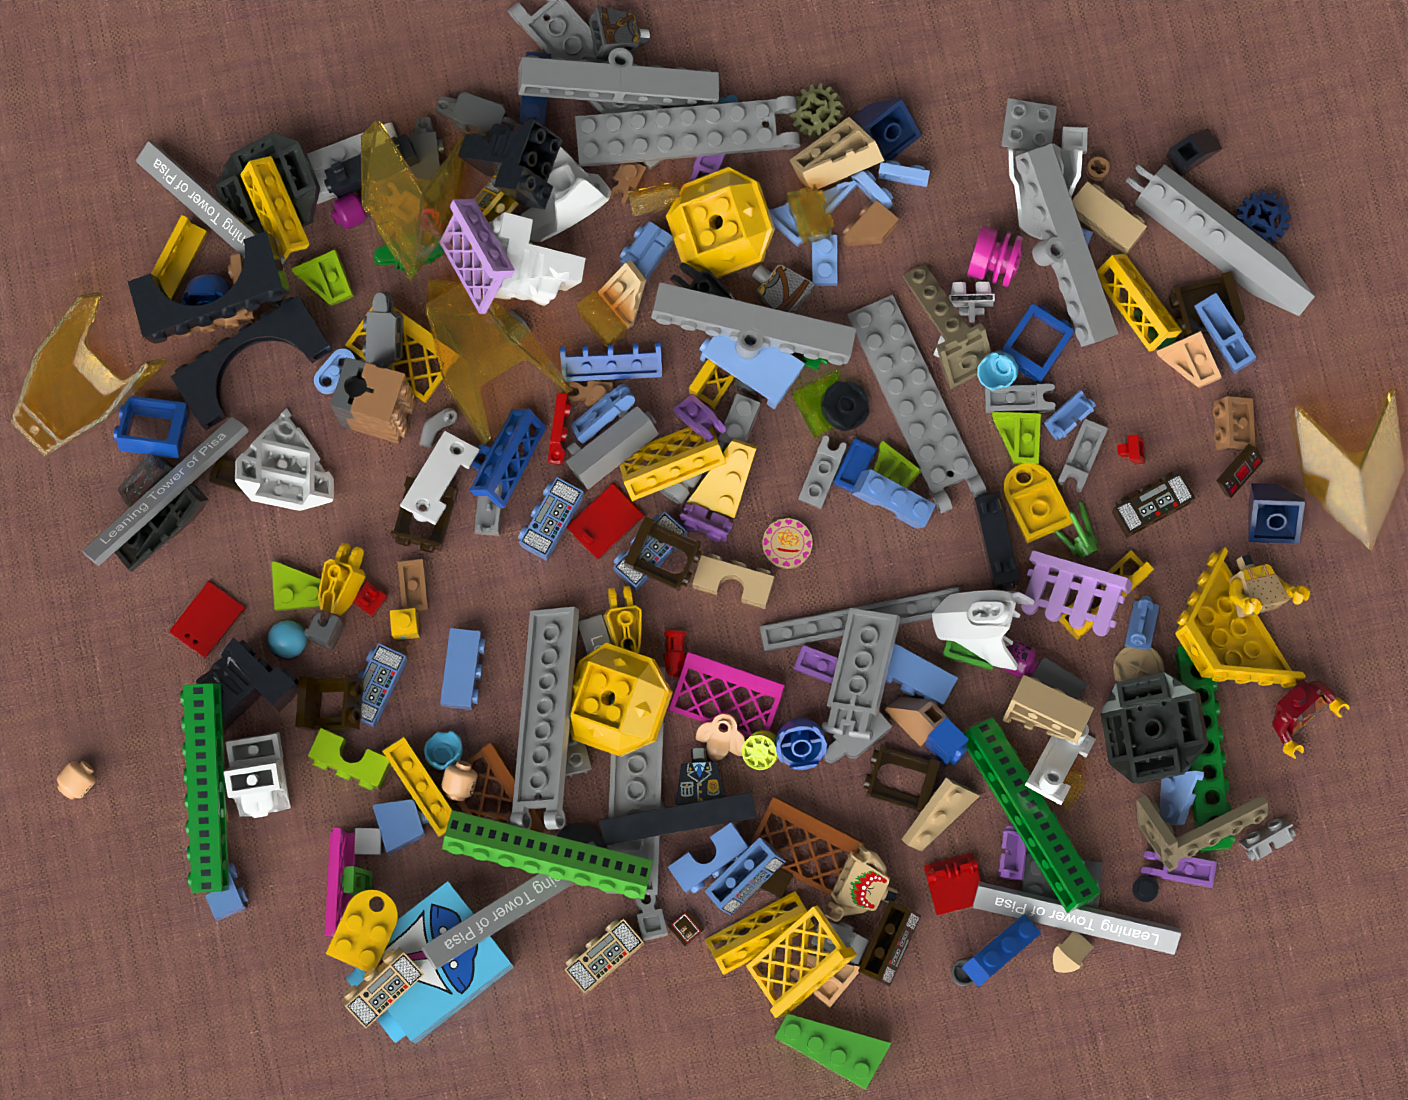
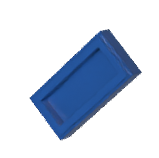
M854 438L833 484L852 492L861 472L868 470L877 448Z

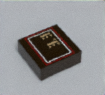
M688 910L668 926L684 947L704 931V928Z

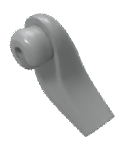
M445 408L428 418L423 424L419 445L431 448L438 431L456 422L458 418L457 412L452 408Z

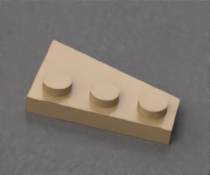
M945 778L901 840L908 846L923 851L980 795L966 786Z

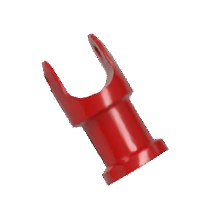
M665 631L666 652L663 654L665 670L669 675L680 677L686 659L684 637L687 636V632Z

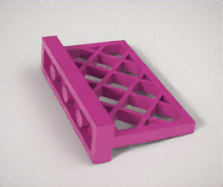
M688 652L669 710L706 723L712 722L716 716L712 718L704 717L699 706L713 700L719 714L728 713L737 708L743 723L737 725V729L745 737L749 738L753 733L747 723L761 717L765 725L764 730L770 731L786 685ZM688 669L698 671L703 682L690 688L686 680ZM704 674H707V675H710V676H713V677H711V678H709V679L706 680ZM718 678L723 680L727 690L714 696L708 682ZM727 682L736 684V686L730 688ZM683 684H685L687 690L681 692ZM705 684L711 698L698 704L691 690ZM742 686L747 688L751 699L738 704L732 690ZM751 690L759 692L761 694L754 697ZM689 692L695 706L687 710L676 707L679 696ZM729 692L735 706L722 712L716 698ZM763 695L775 698L772 708L762 713L756 699ZM753 701L759 715L746 721L740 707ZM696 708L699 714L690 711ZM770 712L769 718L766 722L764 715ZM721 723L720 728L727 730L728 725ZM745 725L747 731L739 729V727Z
M333 827V833H330L325 936L334 935L348 902L354 896L343 893L341 875L344 873V867H355V833H346L340 827Z

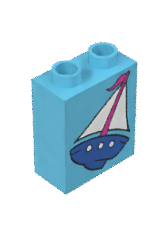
M448 881L397 920L395 929L378 964L379 966L384 962L382 959L392 949L396 951L400 947L424 973L386 1012L377 1018L383 1029L395 1043L405 1036L411 1042L418 1043L514 968L492 937L489 936L437 970H434L421 950L422 946L474 915ZM356 968L346 976V979L351 986L355 985L357 987L364 980L363 976L366 972Z

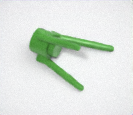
M1079 502L1087 533H1084L1074 512H1070L1069 515L1079 534V537L1074 539L1075 545L1060 530L1054 533L1067 545L1073 556L1078 554L1082 559L1098 550L1096 545L1098 542L1093 534L1084 504Z

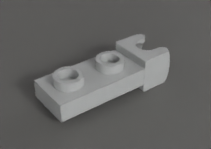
M1016 385L996 390H989L985 387V413H1052L1055 411V403L1045 401L1043 396L1052 394L1055 385Z
M1084 419L1058 480L1059 485H1063L1067 478L1073 477L1077 481L1076 492L1080 493L1108 428Z
M824 435L798 498L799 501L822 509L848 446L843 442L836 451H831L828 448L829 437L827 435Z

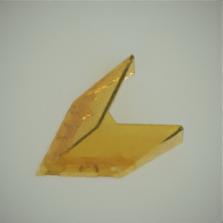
M375 120L361 135L362 206L366 213L369 212L377 224L375 226L396 261L399 260L406 270L405 275L410 282L440 242L453 216L450 208L453 199H460L465 161L458 157V153L465 135L449 149L448 157L432 179L415 178L382 123Z
M1395 389L1389 390L1383 398L1382 409L1365 451L1347 453L1300 406L1295 407L1289 415L1305 490L1324 505L1323 507L1349 533L1360 540L1370 553L1405 470Z

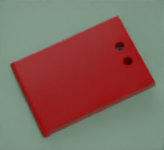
M611 483L566 528L598 560L635 524L643 519L645 514L614 483Z
M207 581L203 589L169 630V633L206 659L240 614L245 611L246 607L215 584Z

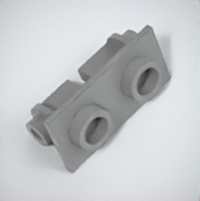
M1285 818L1274 819L1268 823V827L1248 834L1245 840L1240 842V845L1248 850L1246 854L1251 861L1254 859L1258 861L1272 853L1269 843L1273 842L1275 848L1279 849L1293 841V837L1296 836L1291 828L1293 824Z

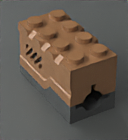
M346 357L333 395L331 407L343 428L399 444L401 437L405 438L409 428V424L406 423L409 414L414 413L417 400H414V394L409 387L408 381H406L404 373L387 368L382 369L376 367V365Z

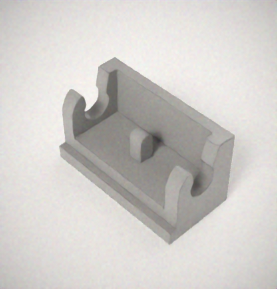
M502 482L498 484L495 490L500 497L503 493ZM478 496L474 534L500 536L503 508H499L488 496Z

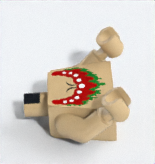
M861 844L858 845L860 849L858 854L851 851L831 893V896L838 904L829 902L828 906L832 908V911L829 914H825V916L835 922L841 920L844 916L861 914L868 910L875 911L881 900L887 903L889 900L894 902L897 897L898 891L888 887L890 878L886 873V866L876 852L867 850Z

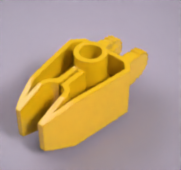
M348 543L340 545L334 560L329 559L324 562L318 592L320 609L339 616L352 605L366 577L364 571L359 569L364 554L363 549L355 547L350 552L351 547Z
M624 586L623 597L625 607L619 608L617 607L615 589L608 588L610 609L606 610L603 617L611 643L624 649L623 642L627 639L630 643L631 651L639 653L642 610L636 605L633 606L630 586Z

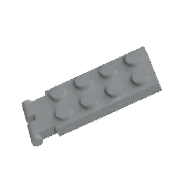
M850 608L827 703L831 711L828 722H823L822 724L823 732L845 735L847 727H850V737L868 740L873 738V730H870L872 717L878 716L900 622L898 615Z

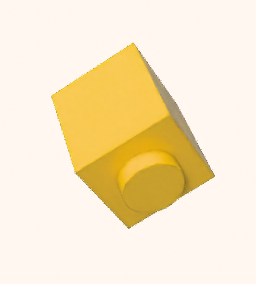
M415 608L390 611L391 632L395 641L420 638L418 613Z

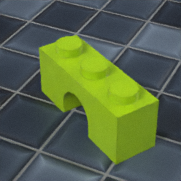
M320 728L308 754V757L313 760L312 765L325 771L327 767L336 770V776L347 781L350 780V777L360 781L358 785L372 791L374 787L380 790L391 767L388 759L381 754L367 749L360 761L348 763L344 761L342 756L347 741L338 735Z

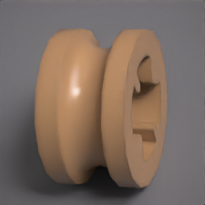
M1103 157L1092 158L1087 165V176L1093 181L1104 180L1109 172V163ZM1095 164H1099L1100 168H1104L1105 171L1102 170L1101 174H1097L1096 170L1091 168H1094Z

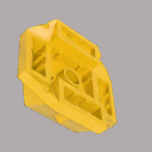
M731 167L683 184L666 215L681 263L684 262L700 272L709 270L717 279L763 262L775 230L760 183ZM721 216L723 225L717 229L715 227V219Z
M605 643L579 660L573 678L569 729L572 739L621 757L656 742L673 692L668 683H666L655 659ZM614 693L615 701L610 705L609 697Z

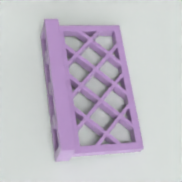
M453 199L450 205L453 216L439 243L479 314H486L503 279L512 278L515 269L475 199ZM460 235H462V250H461ZM452 236H453V248H452V246H451V244H450V240H451ZM461 252L463 254V265L461 264ZM470 252H472V267H471ZM471 270H473V283L471 281ZM480 270H482V282H483V285H481V274H480ZM481 288H483V300L481 299Z

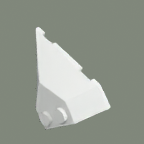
M286 408L254 440L250 447L236 459L235 482L249 499L255 502L298 511L330 503L334 499V478L329 471L325 472L319 463L320 457L300 427L296 428L290 419L292 415Z

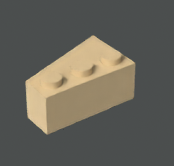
M850 117L790 159L798 179L811 192L884 161L875 140Z

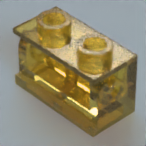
M813 184V190H811V187H806L794 192H788L787 203L802 245L831 237V228L834 227V222L831 214L825 213L823 205H826L823 191H818L816 184Z
M595 289L576 304V307L579 309L577 313L607 348L608 344L615 345L628 334L627 326Z

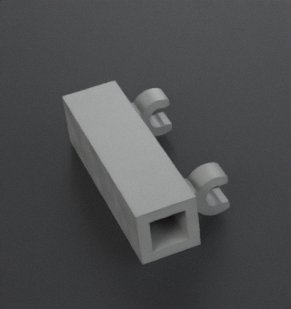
M638 406L630 412L627 410L621 411L617 415L619 421L583 449H580L575 442L567 447L572 457L566 462L573 474L587 490L659 435L654 426L657 422L650 412L644 413Z

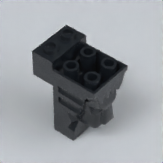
M532 118L524 121V124L517 123L516 125L503 121L501 124L495 123L487 137L475 133L465 134L458 157L488 177L497 176L493 186L520 205L545 209L553 186L547 181L563 139Z
M234 637L220 653L222 658L212 665L210 671L196 680L197 684L221 683L223 732L261 695L280 712L298 694L297 684L299 681L286 667L283 670L278 666L272 669L261 657L256 660L254 656L257 653L243 639L238 642Z

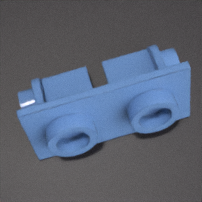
M1079 390L1044 424L1055 440L1062 437L1065 438L1077 426L1076 422L1078 420L1082 421L1088 414L1094 412L1093 408L1096 404L1090 398L1087 400L1082 390Z
M1142 596V599L1139 601H1134L1125 647L1148 651L1151 649L1159 605L1154 604L1149 596Z

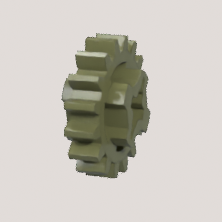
M811 84L810 91L807 92L802 88L801 92L803 95L801 97L795 96L797 111L790 115L795 121L793 125L800 129L803 135L806 136L808 134L811 138H815L818 133L822 137L825 131L829 132L833 125L837 126L839 124L838 118L844 117V114L839 111L844 108V104L839 101L841 99L840 95L834 93L835 91L830 86L826 88L823 84H819L817 89ZM821 97H826L830 101L822 100ZM805 121L812 122L814 126L806 124Z

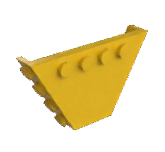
M1224 547L1219 552L1214 551L1206 562L1208 565L1207 570L1199 576L1196 582L1199 585L1197 590L1193 591L1187 600V604H1189L1187 610H1184L1177 620L1179 624L1175 633L1203 678H1212V681L1215 682L1235 680L1239 684L1258 682L1262 686L1281 684L1285 688L1296 686L1298 682L1306 678L1305 674L1291 670L1257 614L1238 617L1235 603L1229 599V580L1233 577V574L1224 562L1228 550Z

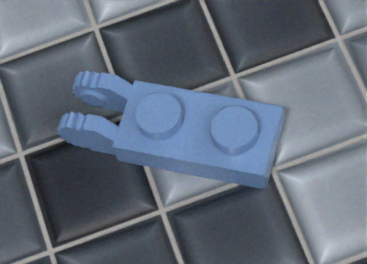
M620 384V386L613 389L609 394L607 393L571 424L577 439L582 444L594 437L602 427L614 420L621 411H626L635 404V397L631 394L628 385Z

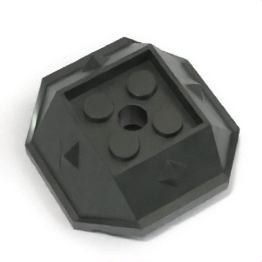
M272 132L231 154L215 187L221 202L257 234L265 231L240 174L249 161L269 156L273 158L302 227L304 228L313 223L320 186L303 143Z
M1166 672L1116 682L1112 694L1101 712L1108 762L1133 784L1185 774L1208 745L1200 694ZM1158 723L1159 732L1154 736L1152 729Z

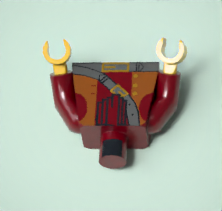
M1301 680L1276 705L1272 726L1280 741L1284 744L1283 752L1296 759L1294 755L1295 750L1303 753L1304 747L1293 741V736L1322 711L1327 704H1329L1330 710L1338 717H1342L1339 714L1341 707L1345 706L1348 710L1350 709L1349 705L1341 698L1336 697V694L1324 682L1312 681L1308 684L1305 680Z

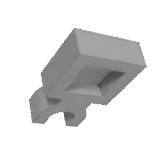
M650 895L651 902L649 904H643L640 898H636L637 907L642 911L641 914H637L642 941L668 936L662 909L655 910V895Z

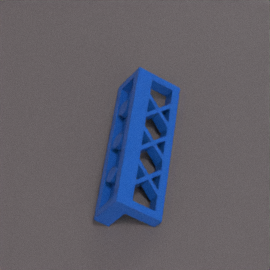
M530 409L511 410L469 489L474 496H488L499 508H505L546 429L545 424ZM530 423L536 427L532 437L529 436L528 427ZM520 442H523L524 446L522 457H519L518 453ZM512 462L514 472L511 477H508L507 467ZM502 482L503 493L500 497L495 490L498 484Z

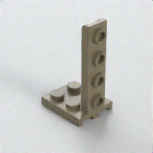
M925 264L904 274L903 277L906 284L945 340L936 345L946 383L950 389L977 376L978 365L987 354L991 353L986 330L983 325L979 323L972 328L967 326Z
M1146 795L1137 799V825L1169 872L1178 868L1179 860L1185 857L1190 858L1199 850L1207 846H1214L1221 839L1229 835H1236L1244 827L1252 823H1260L1268 816L1267 800L1264 797H1257L1175 838L1170 823L1168 821L1164 822L1161 818V812L1155 802L1151 803Z

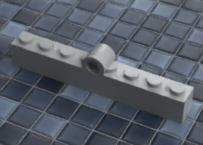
M624 48L613 49L607 61L601 63L589 62L584 59L569 61L559 57L543 59L532 55L521 58L518 68V95L668 107L717 104L719 100V72H711L708 69H700L698 71L687 70L683 67L670 69L659 65L649 67L638 66L633 63L632 54Z
M1052 144L1016 156L1017 169L1021 174L1026 195L1029 197L1034 211V218L1038 222L1043 241L1036 243L1033 247V258L1038 265H1051L1059 282V289L1064 296L1067 312L1072 319L1075 334L1081 347L1117 335L1116 325Z
M661 282L658 286L651 319H655L656 322L663 325H670L672 323L681 325V328L689 331L698 329L705 331L706 334L711 336H728L731 340L736 341V352L744 359L755 358L759 354L761 347L768 348L772 346L788 354L797 352L804 354L809 359L822 358L835 365L847 364L851 357L856 328ZM745 341H751L754 345H747Z

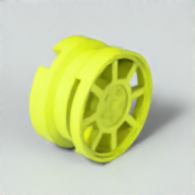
M760 730L753 733L744 742L742 756L748 766L756 770H764L771 767L777 761L775 734L766 730Z

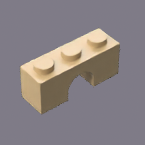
M707 554V557L701 556L692 584L694 589L717 595L719 587L724 581L734 579L739 581L744 588L741 597L742 603L766 609L774 583V576L770 575V571L762 568H756V571L746 568V564L738 561H732L730 564L721 561L722 557L714 554Z

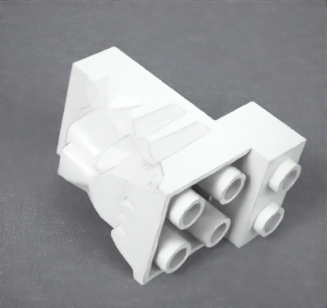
M504 212L492 220L489 225L513 265L515 272L512 278L503 279L494 298L510 300L515 297L520 300L529 299L545 306L556 297L558 290L567 291L582 282L586 258L529 244L533 219Z
M275 732L226 741L230 768L224 771L227 795L229 798H233L237 804L240 817L252 816L257 818L267 816L270 812L290 809L291 805L283 763L280 733Z

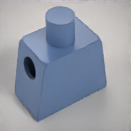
M414 799L372 805L388 854H392L426 836L423 825L429 822L421 809L418 810Z

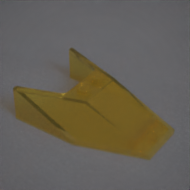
M461 282L425 304L443 382L482 445H486L491 440L480 388L485 383L520 362L529 361L553 380L561 393L568 395L572 391V388L531 332L494 300L486 314H479ZM481 290V299L483 300V291Z
M99 292L79 295L37 348L10 422L44 456L49 455L107 420L167 362L165 358L146 361L135 375L126 380H121L88 347L87 337L102 298Z

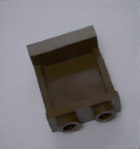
M1232 271L1222 273L1220 278L1179 287V285L1173 286L1171 294H1169V302L1172 309L1176 308L1178 317L1175 318V322L1182 330L1184 339L1200 331L1202 334L1209 333L1194 306L1217 293L1237 326L1243 324L1245 315Z

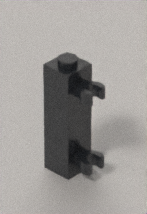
M407 134L397 138L394 136L385 140L386 143L344 162L338 161L332 164L330 168L324 170L327 177L324 183L328 192H333L337 198H340L420 163Z
M1000 493L974 497L973 505L993 590L999 588L1000 591L1013 590L1015 585L1019 584L1020 577Z

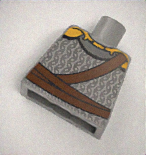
M780 264L772 273L760 265L752 274V277L761 283V286L757 289V296L767 308L794 314L814 291V283Z

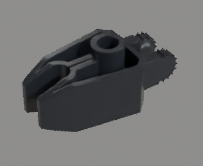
M682 262L679 268L693 279L692 283L689 285L677 275H673L670 278L671 282L678 287L735 300L728 289L709 270L699 273L690 265Z

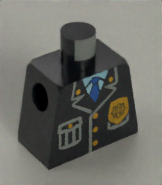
M706 748L691 749V763L681 764L676 805L724 796L717 762H707Z

